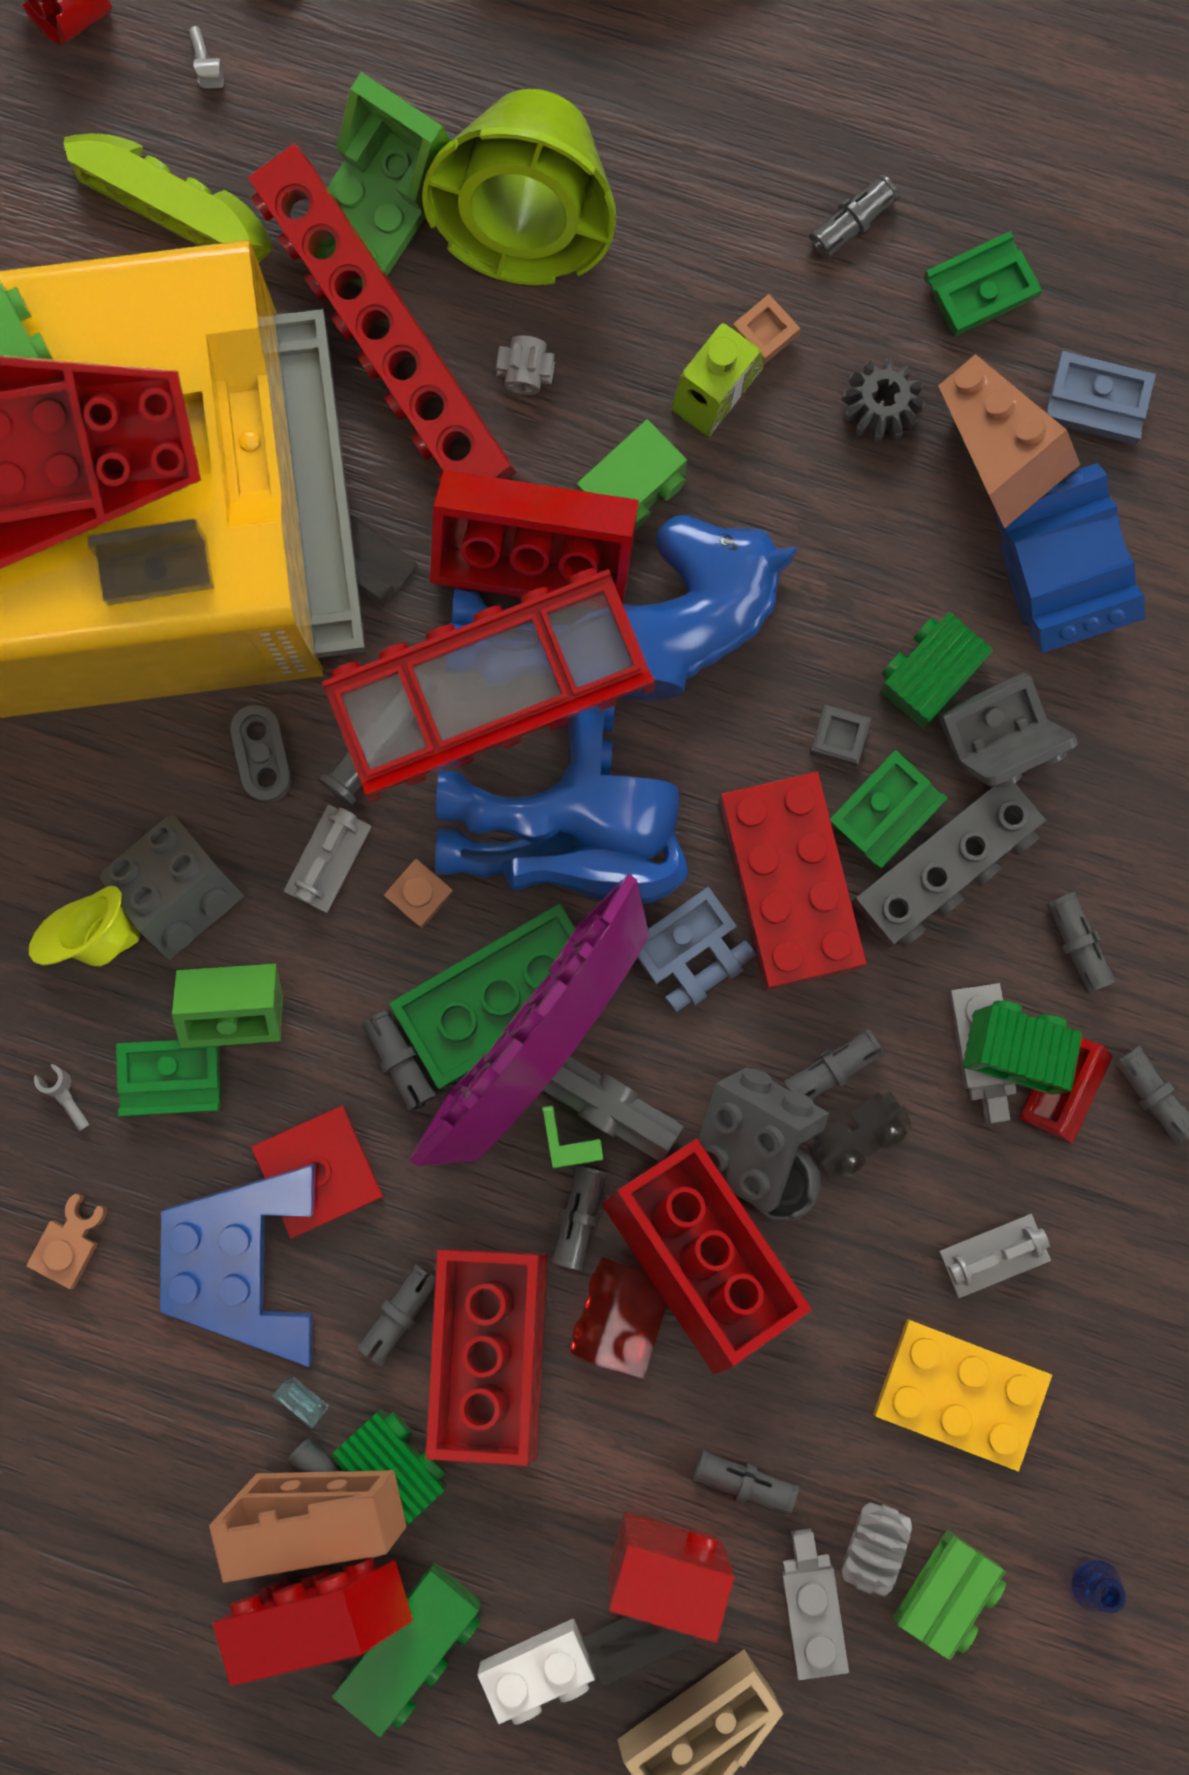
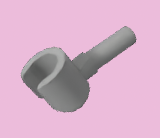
M197 26L191 27L189 34L195 52L193 65L198 76L199 87L223 88L224 72L221 58L208 59L200 28Z
M51 1064L52 1069L58 1076L57 1083L53 1087L48 1088L47 1083L42 1077L35 1075V1087L40 1092L56 1098L77 1129L81 1131L90 1124L69 1092L71 1087L70 1075L65 1070Z

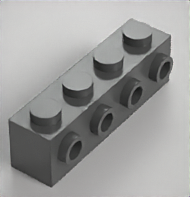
M1016 783L1005 787L993 786L851 902L852 907L887 949L897 941L906 948L928 930L922 923L924 919L936 910L941 917H944L965 900L959 891L972 880H975L981 887L1002 870L1003 867L997 860L1012 849L1019 856L1041 837L1035 829L1043 824L1046 819Z

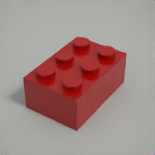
M373 1558L358 1559L342 1567L344 1572L333 1575L330 1567L322 1568L300 1577L301 1583L293 1585L289 1584L288 1578L279 1579L259 1587V1594L250 1595L230 1604L231 1613L212 1623L230 1686L362 1655L411 1623L413 1617L395 1559L378 1564L374 1563Z

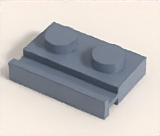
M1062 351L1058 358L1046 413L1065 428L1137 445L1141 439V430L1146 418L1156 374Z

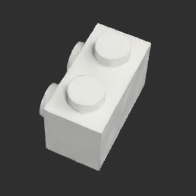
M573 1618L480 1661L478 1677L498 1724L511 1719L513 1724L516 1725L537 1716L542 1711L540 1705L559 1697L561 1702H568L589 1690L587 1683L594 1680V1664Z

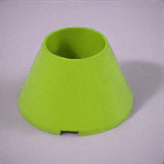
M523 89L501 97L437 153L429 165L423 184L422 202L426 219L430 227L434 228L436 226L448 241L447 250L474 270L498 280L522 285L555 284L556 277L575 271L580 276L593 268L604 257L613 239L616 227V206L588 123L576 106L552 92L539 89Z

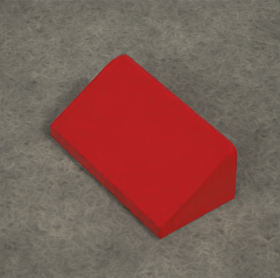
M1082 1038L1072 1091L1050 1095L1031 1089L1018 1118L1072 1144L1109 1067L1112 1054L1104 1046Z

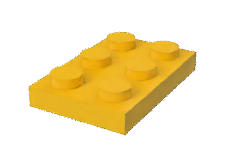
M907 1319L873 1415L1019 1472L1052 1374Z

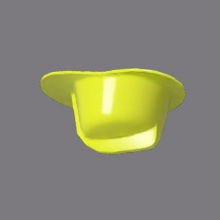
M116 886L105 887L93 895L61 907L46 918L35 931L29 944V956L32 961L44 966L73 958L91 966L101 967L108 964L124 950L136 944L140 939V932L120 906L122 893Z

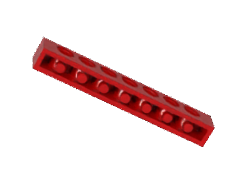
M294 143L251 174L248 179L257 191V193L251 196L252 201L267 221H270L272 218L276 219L284 231L277 236L278 240L294 261L300 257L310 270L304 276L306 282L320 301L328 297L337 311L330 316L332 321L347 341L352 337L356 339L364 351L357 358L373 380L379 377L382 378L390 390L384 396L386 402L399 420L406 416L417 431L410 437L424 458L428 460L434 456L443 471L449 470L507 480L518 473L301 149ZM303 199L309 200L307 213L302 218L291 219L293 205ZM327 239H335L336 249L334 253L327 259H318L317 250L319 245ZM352 279H362L363 289L359 296L350 300L344 299L343 291L345 285ZM380 318H388L390 328L387 335L379 340H372L370 338L372 324ZM405 358H415L417 368L414 375L406 380H398L396 376L398 364ZM434 397L442 398L444 408L441 415L434 420H425L423 417L425 403ZM459 437L469 438L471 443L469 454L462 460H451L449 455L451 443ZM443 472L437 476L439 481H441Z

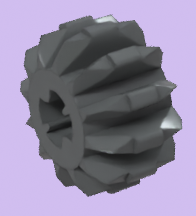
M891 358L885 360L882 370L870 360L864 366V374L856 371L853 372L848 381L851 388L845 389L842 395L843 403L849 405L844 413L845 421L860 420L855 430L857 436L865 434L870 429L874 431L873 441L875 443L881 442L885 431L896 441L901 438L903 428L913 430L918 422L915 414L922 412L925 404L924 399L916 396L922 389L921 380L907 381L911 372L909 365L901 368L899 372L893 371L894 364ZM881 395L883 400L878 404L875 402V397ZM886 398L890 399L892 402L891 405L887 407L883 406V403L886 400Z

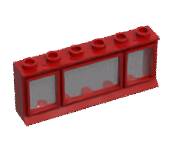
M595 568L581 571L567 580L569 585L550 592L548 587L535 589L520 598L521 604L506 610H502L501 606L484 609L473 616V623L455 629L453 624L444 625L425 635L427 641L409 648L406 643H399L378 653L379 659L363 666H360L359 662H351L330 672L332 678L322 681V685L353 760L364 793L370 802L381 799L379 792L405 782L408 786L421 783L427 779L425 774L454 763L455 767L469 764L474 761L473 755L502 745V748L505 749L517 745L522 741L521 736L547 726H549L550 730L565 726L569 723V717L596 707L597 711L606 710L616 705V699L640 689L643 690L644 695L654 692L655 680L640 649L612 580L610 570L608 569L597 573Z

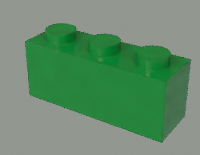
M435 1562L407 1596L413 1621L362 1654L337 1685L332 1695L334 1700L379 1737L383 1735L390 1725L396 1730L403 1725L417 1705L411 1700V1697L422 1683L429 1688L434 1685L449 1664L443 1657L455 1641L463 1646L481 1623V1620L475 1616L479 1611L481 1600Z

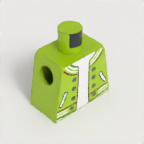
M720 324L681 374L671 410L709 438L762 371V351L728 325ZM700 393L705 398L707 404L699 402L694 395Z

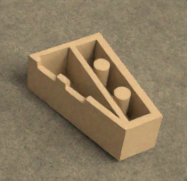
M743 1649L617 1740L624 1765L631 1775H733L739 1766L744 1767L781 1718L783 1711L772 1689Z

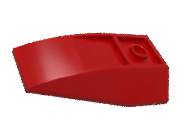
M0 355V569L201 481L178 370Z

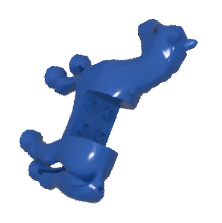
M675 515L667 520L660 527L655 537L658 551L661 557L681 576L688 593L657 604H623L647 666L655 680L654 692L644 695L643 690L640 689L619 699L655 700L680 696L685 690L687 679L695 676L700 669L712 666L721 658L739 648L744 642L755 637L763 626L765 619L774 611L779 574L792 563L791 558L795 555L797 548H776L767 532L761 529H725L690 515ZM455 588L452 623L449 624H453L455 629L473 623V616L489 607L485 605L477 591ZM609 608L588 613L572 625H551L576 688L632 667ZM529 623L446 655L447 672L459 674L473 672L489 687H502L514 680L531 675L553 674L535 626ZM615 705L603 711H597L596 707L569 717V723L567 724L569 732V765L561 780L544 792L525 797L497 796L472 786L462 773L439 770L436 793V819L448 821L462 820L469 832L475 834L498 830L507 831L521 839L509 842H475L455 827H439L436 841L435 873L436 875L451 876L462 872L482 878L493 875H505L507 885L513 891L522 890L531 885L548 883L574 890L598 900H602L630 873L637 879L642 903L655 902L670 895L688 877L686 858L675 834L679 810V788L674 784L661 780L610 775L612 740H603V731H612ZM664 850L665 857L661 863H655L650 860Z

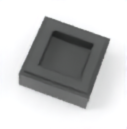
M825 704L810 753L857 767L872 718Z

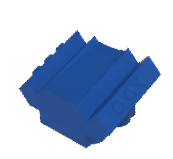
M1098 463L1071 472L1005 529L997 514V522L1003 539L1000 550L1023 626H1029L1032 640L1041 653L1145 619V597L1135 582V563L1131 559L1129 551H1127L1119 525L1118 506L1109 497L1108 475Z

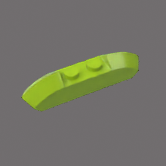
M79 134L64 137V148L68 162L80 183L198 246L250 240L258 263L273 250L268 234L257 216L246 204L230 192L223 190L212 195L211 191L201 182L193 178H187L184 181L171 174V170L160 160L152 156H146L145 159L141 158L143 146L122 137L107 134Z

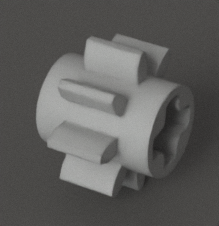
M519 335L511 339L510 348L499 346L495 368L497 369L496 376L505 378L504 387L507 390L523 395H534L539 393L541 383L552 384L555 355L553 353H546L547 344L543 340L532 336Z

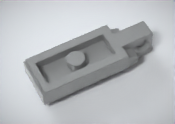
M1000 983L949 991V1000L964 1088L969 1090L971 1100H982L985 1124L1010 1121L1007 1095L1016 1094V1084L965 1069L962 1065L965 1059L964 1053L967 1050L966 1043L969 1040L968 1034L971 1030L970 1024L973 1020L972 1014L977 1009L993 1005V1001H1003Z
M811 1528L791 1531L795 1559L784 1560V1572L781 1573L798 1680L849 1673L834 1568L830 1564L829 1555L817 1556L814 1533L811 1532Z

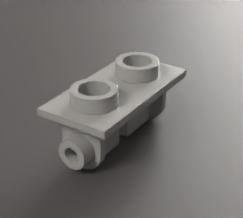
M328 804L284 892L328 913L372 826L357 819V816L340 807L337 809Z
M1032 1214L939 1251L958 1298L1051 1261L1047 1248L1050 1247L1047 1235L1042 1228L1038 1230Z

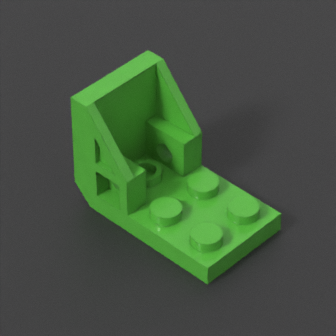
M361 72L349 91L336 148L345 161L327 188L386 276H388L426 218L422 202L425 176L434 157L451 140L442 125ZM327 239L323 241L318 247L317 258H329L336 249V240ZM356 278L350 280L358 287L363 289L362 279Z

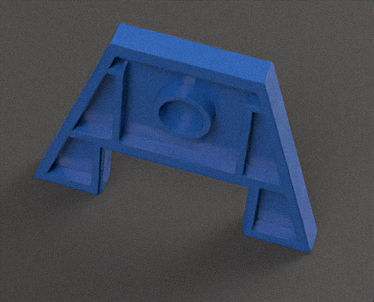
M315 1163L171 1206L161 1211L160 1312L309 1367L313 1362V1313L264 1311L265 1215L311 1217L314 1214Z

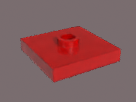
M343 1105L251 1147L264 1178L315 1163L314 1214L311 1217L281 1216L290 1239L384 1197L346 1108Z

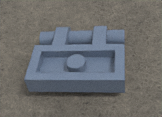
M709 886L648 929L649 937L637 957L656 985L671 974L676 978L680 987L665 996L676 1013L691 1002L696 1006L707 998L705 992L726 977L732 980L743 972L742 966L756 957L755 951L746 940L732 950L723 941L722 938L735 930L737 925ZM709 949L716 961L694 976L686 964Z

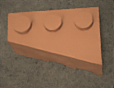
M976 354L938 385L1004 529L1080 465L1068 431Z
M394 1470L256 1473L209 1525L223 1583L350 1560L379 1557L388 1553L407 1527Z

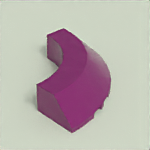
M628 873L576 925L564 947L548 969L550 973L504 1028L503 1034L497 1039L488 1054H483L447 1093L410 1156V1162L416 1166L477 1161L523 1114L569 1058L624 980L649 937L639 886L634 876Z

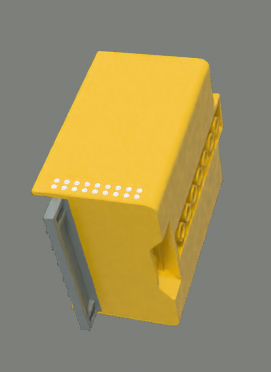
M250 240L0 271V280L6 289L10 290L17 287L30 310L32 317L24 320L30 335L33 336L40 332L54 360L179 371L201 475V481L0 569V718L322 677L323 668L318 658L366 652L324 310L277 315Z

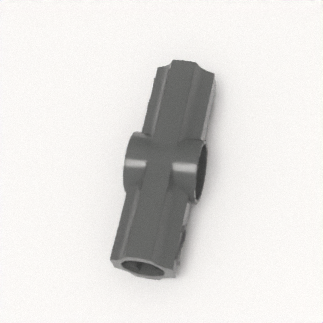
M570 1056L542 1090L557 1101L563 1102L578 1111L577 1116L613 1138L616 1136L620 1137L659 1162L664 1160L684 1127L677 1120L640 1100V1095L626 1085L603 1072L599 1075Z

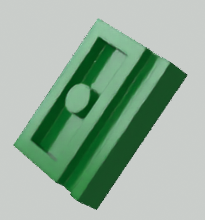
M1011 231L926 270L923 279L926 284L929 283L934 293L933 298L954 337L1039 298L1042 288L1021 249H1017Z
M895 750L830 818L832 828L862 856L864 855L874 864V867L880 871L948 797L935 789L921 772Z
M179 1040L116 1044L117 1093L119 1094L118 1116L222 1111L220 1103L219 1046L180 1048Z

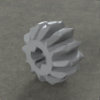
M870 1502L862 1508L841 1570L843 1579L854 1585L856 1589L882 1596L892 1591L906 1554L912 1530L910 1518L899 1513V1510L884 1504L880 1506Z

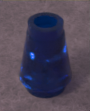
M1091 1560L1083 1563L1075 1571L1072 1578V1593L1081 1607L1091 1612L1116 1613L1124 1607L1126 1593L1120 1574L1111 1564L1102 1560ZM1109 1587L1105 1596L1100 1598L1102 1590Z

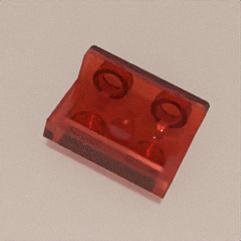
M605 1257L600 1259L597 1269L590 1278L589 1295L582 1316L577 1321L573 1330L572 1354L594 1365L644 1378L667 1307L666 1302L645 1271Z

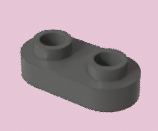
M261 705L246 706L235 714L230 725L241 783L245 791L253 799L262 803H273L282 799L289 792L292 785V772L281 724L270 709ZM256 725H262L266 728V733L260 740H252L249 736L250 730ZM267 771L276 773V781L272 786L263 787L260 785V777L263 773Z

